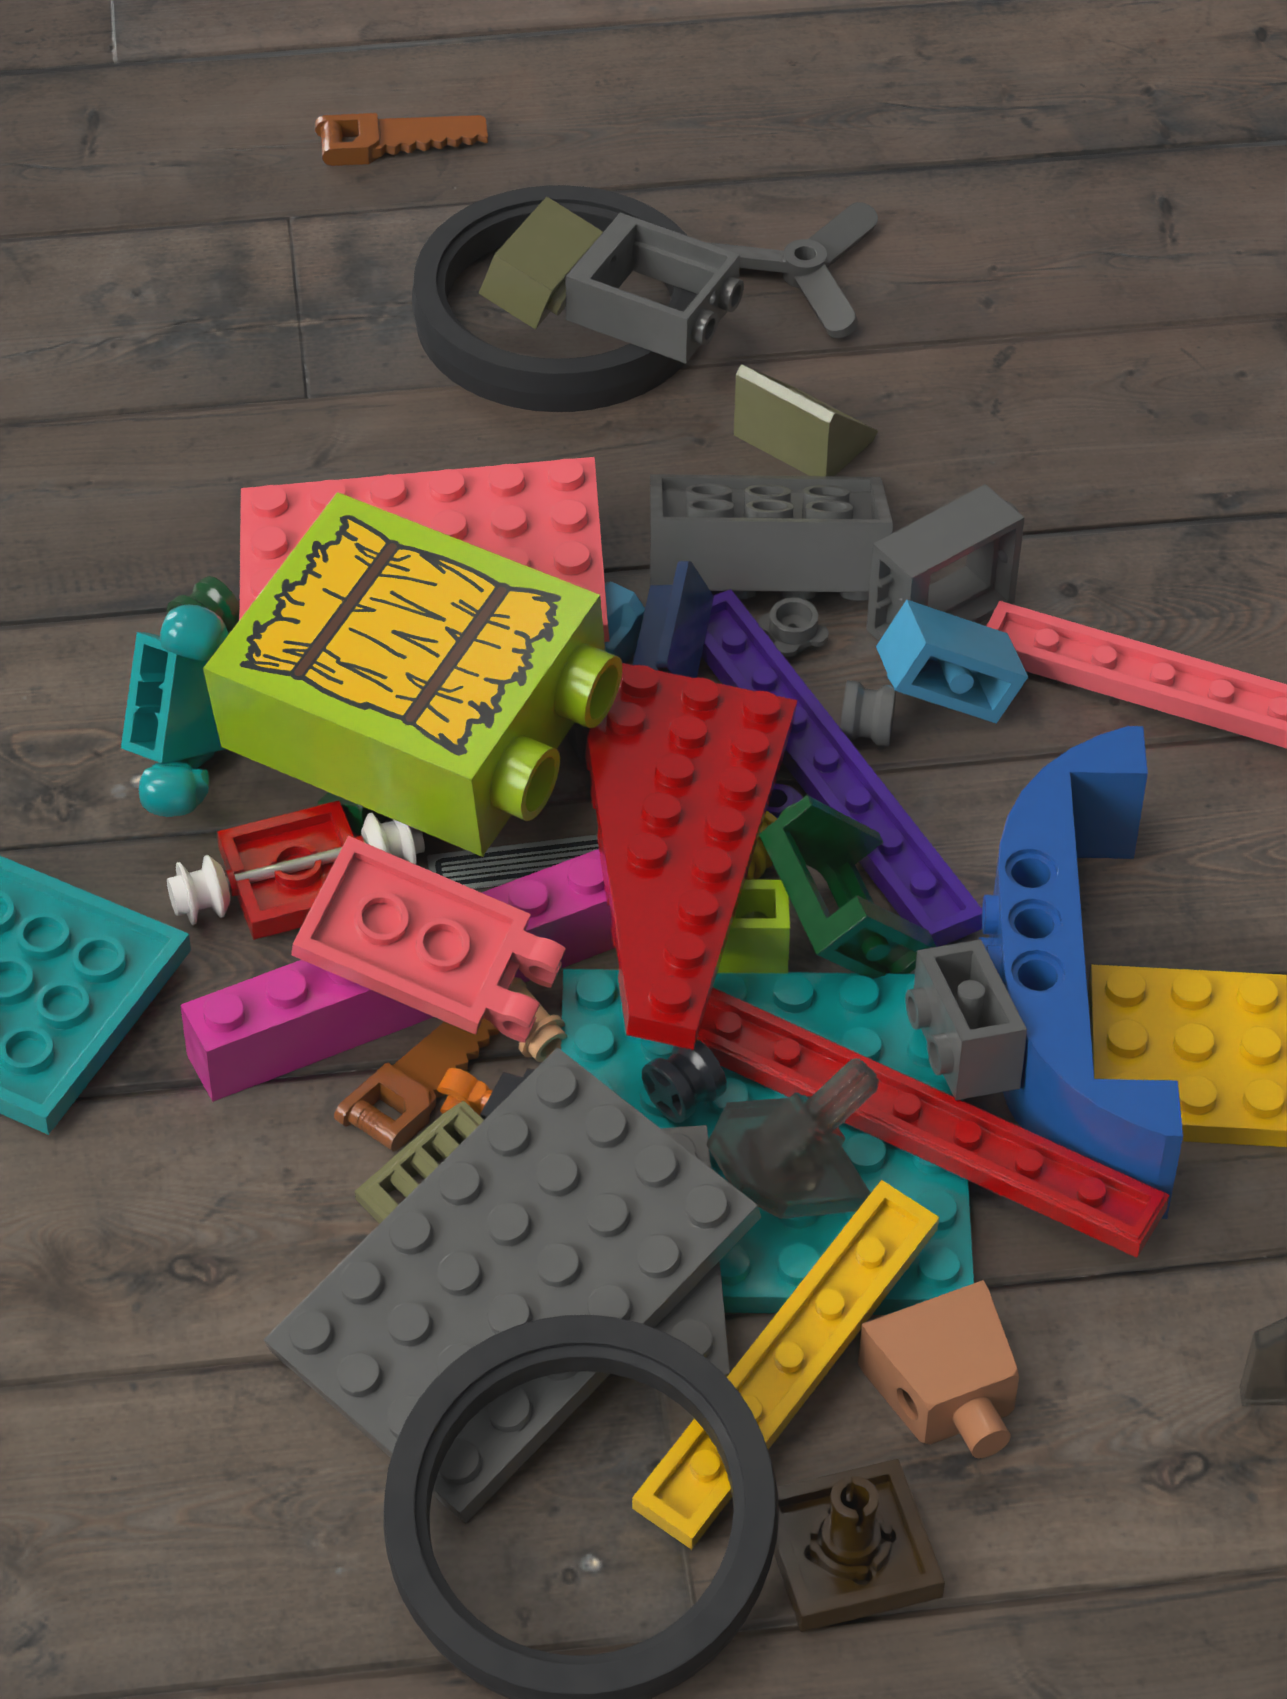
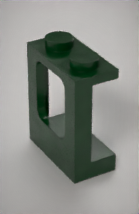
M806 795L799 802L785 808L777 820L759 833L817 955L859 975L875 979L886 974L911 973L916 969L917 950L937 947L928 930L874 904L855 865L883 843L879 832ZM807 866L817 870L827 882L839 907L832 915H830Z

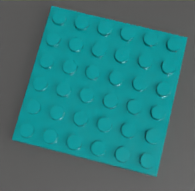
M563 969L562 1020L565 1026L561 1027V1029L568 1037L563 1040L561 1039V1050L659 1128L707 1125L711 1169L758 1205L761 1214L760 1220L720 1260L724 1313H777L881 1180L940 1218L938 1230L872 1315H888L974 1283L967 1179L725 1067H722L727 1081L725 1093L713 1102L701 1101L696 1104L695 1113L682 1123L671 1121L657 1109L648 1096L642 1081V1068L655 1058L667 1059L670 1057L674 1046L626 1035L618 982L619 970ZM717 973L713 985L714 988L953 1096L944 1075H936L932 1070L928 1057L927 1040L922 1029H913L907 1015L906 992L907 990L914 989L915 974H886L885 976L871 979L857 973Z

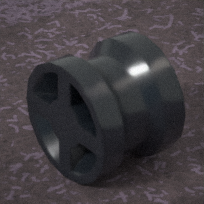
M698 1039L696 1040L694 1050L674 1046L670 1057L667 1059L655 1058L642 1068V1081L648 1096L657 1109L666 1118L675 1123H682L691 1117L696 1111V1104L699 1102H713L722 1096L727 1089L726 1077L718 1059Z

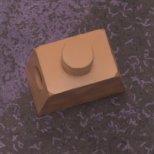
M984 1280L862 1324L858 1365L920 1442L931 1445L961 1434L975 1458H986L994 1455L1008 1444L1011 1434L1001 1418L1008 1416L1015 1408L1019 1374L990 1291Z

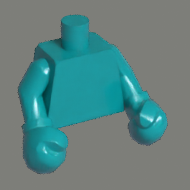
M181 605L171 609L162 623L160 635L146 632H137L121 749L159 762L145 769L139 781V798L142 806L148 812L158 816L174 817L193 812L208 794L210 786L209 772L198 768L214 756L215 751L225 749L221 747L203 668L229 634L224 622L217 614L198 605Z

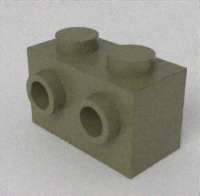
M546 197L495 253L479 294L536 329L550 312L558 316L565 309L567 296L566 275L600 237L603 231L549 197Z

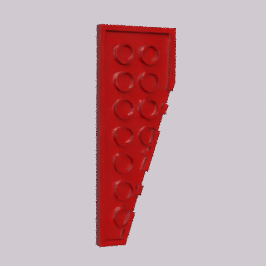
M622 663V678L618 693L606 717L599 725L590 728L585 757L587 770H590L592 780L591 798L593 809H596L597 839L607 906H610L612 941L618 956V982L626 1035L694 1050L795 720L798 700L776 696L767 691H752L719 684L706 678H691L654 670L644 665Z

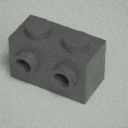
M982 940L917 950L914 989L907 990L906 1010L913 1029H922L927 1040L928 1057L933 1072L936 1075H944L955 1100L1020 1089L1027 1028Z

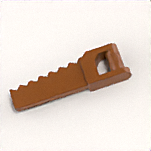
M377 113L323 115L315 121V131L321 137L322 159L325 164L330 166L370 164L379 157H382L385 152L396 155L400 151L412 153L415 149L427 151L430 147L443 149L446 145L458 147L461 143L473 145L476 141L488 143L486 118L481 115L378 119ZM342 137H356L352 142L342 141Z
M483 1019L476 1035L444 1021L394 1065L385 1063L338 1105L334 1119L345 1127L351 1124L393 1152L399 1150L429 1123V1114L436 1107V1098L446 1095L438 1092L437 1088L448 1068L468 1070V1060L477 1059L479 1057V1048L488 1046L490 1044V1036L499 1034L500 1031L486 1019ZM378 1100H381L402 1115L394 1120L373 1105Z

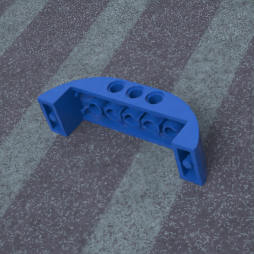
M1126 726L1100 734L1070 748L1043 767L1021 791L1007 816L1000 841L994 894L984 895L982 929L983 934H989V937H979V939L982 940L1027 1028L1020 1089L1003 1092L1007 1106L1018 1125L1169 1194L1167 1210L1161 1218L1167 1219L1183 1140L1178 1081L1094 1079L1077 858L1134 859L1148 770L1143 726Z

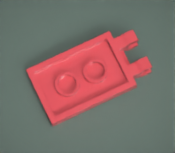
M348 836L293 942L291 955L475 1035L483 1019H486L505 1036L525 1043L536 1021L535 1014L540 1003L527 995L510 991L509 987L519 969L531 981L551 988L562 966L560 961L566 948L553 940L526 932L531 916L530 913Z

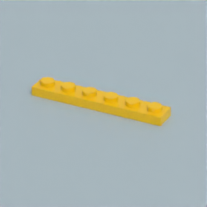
M883 1180L874 1188L727 1376L728 1380L739 1391L752 1411L768 1450L861 1330L862 1324L868 1321L938 1230L939 1216ZM695 1418L632 1497L633 1510L691 1550L732 1498L730 1482L717 1448Z

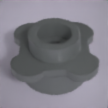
M783 599L771 608L770 613L762 615L758 620L760 627L771 638L784 657L795 656L811 645L823 646L828 641V629L825 626L818 625L817 609L813 604L803 599Z

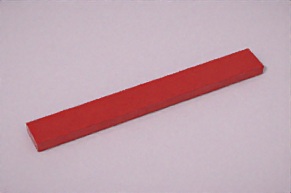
M714 987L712 988L697 1039L711 1050L722 1067L1138 1258L1167 1210L1170 1195L967 1102L955 1100L953 1096Z

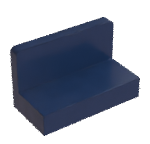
M678 561L673 585H650L633 665H644L658 671L697 678L714 595L691 561Z

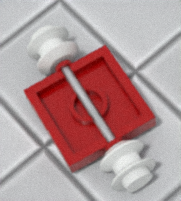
M338 800L217 831L219 851L227 869L225 873L222 866L209 855H204L201 870L190 873L181 862H177V876L167 878L168 892L176 916L187 913L192 925L197 923L198 913L201 909L211 907L220 918L224 917L230 904L231 892L232 897L237 896L252 938L255 940L302 927L348 836L416 864V854L422 853L425 850L422 831L394 819L389 822L380 823L373 813H369L361 830L362 836L354 837L341 803Z

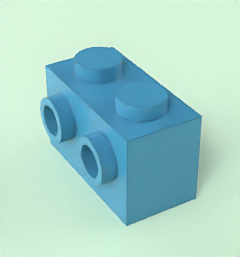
M910 600L905 601L876 645L887 671V677L895 691L996 724L1028 678L1008 633Z

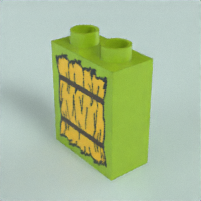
M337 492L204 666L203 671L221 747L483 857L511 815L525 821H530L544 808L558 777L560 767L558 746L575 722L588 728H594L606 717L619 690L622 678V661L618 656L605 651L601 598L599 594Z

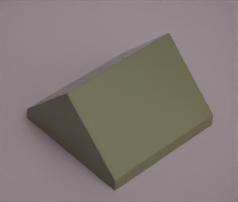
M742 364L736 373L734 436L809 476H835L871 444L878 433V430L786 382Z

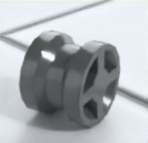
M847 680L840 728L851 742L858 737L871 738L876 745L889 747L897 692L893 686L883 685L878 690L866 689L861 682Z

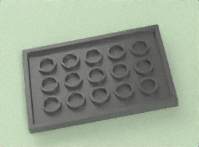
M557 1047L264 1339V1342L270 1352L391 1458L402 1427L418 1399L438 1375L472 1347L514 1326L538 1319L564 1315L617 1317L655 1328L760 1220L761 1214L756 1203ZM583 1371L548 1375L514 1387L494 1399L481 1409L455 1438L439 1469L432 1495L466 1524L595 1391L610 1373Z

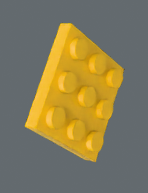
M1091 964L1089 1010L1094 1079L1178 1081L1183 1142L1287 1147V975Z

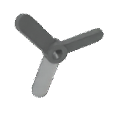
M852 203L809 239L795 240L789 243L784 248V251L720 243L709 244L740 254V268L782 272L786 283L800 288L828 335L834 338H843L854 332L858 325V319L828 267L873 231L878 222V215L874 208L866 203Z

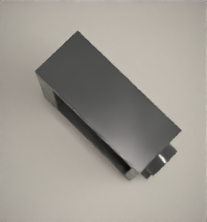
M619 213L566 275V320L687 363L701 344L707 345L711 341L717 324L727 312L735 311L741 301L744 282L739 279L740 254ZM634 271L698 295L686 310L682 312L618 288Z
M984 484L873 543L866 630L880 641L906 600L978 624L992 616L999 601L1014 604L1025 517L1019 513L1012 503L1002 499ZM967 555L965 567L930 585V575Z

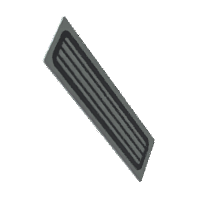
M597 835L490 847L483 857L467 850L432 854L427 856L430 871L475 889L503 885L597 850L599 845Z

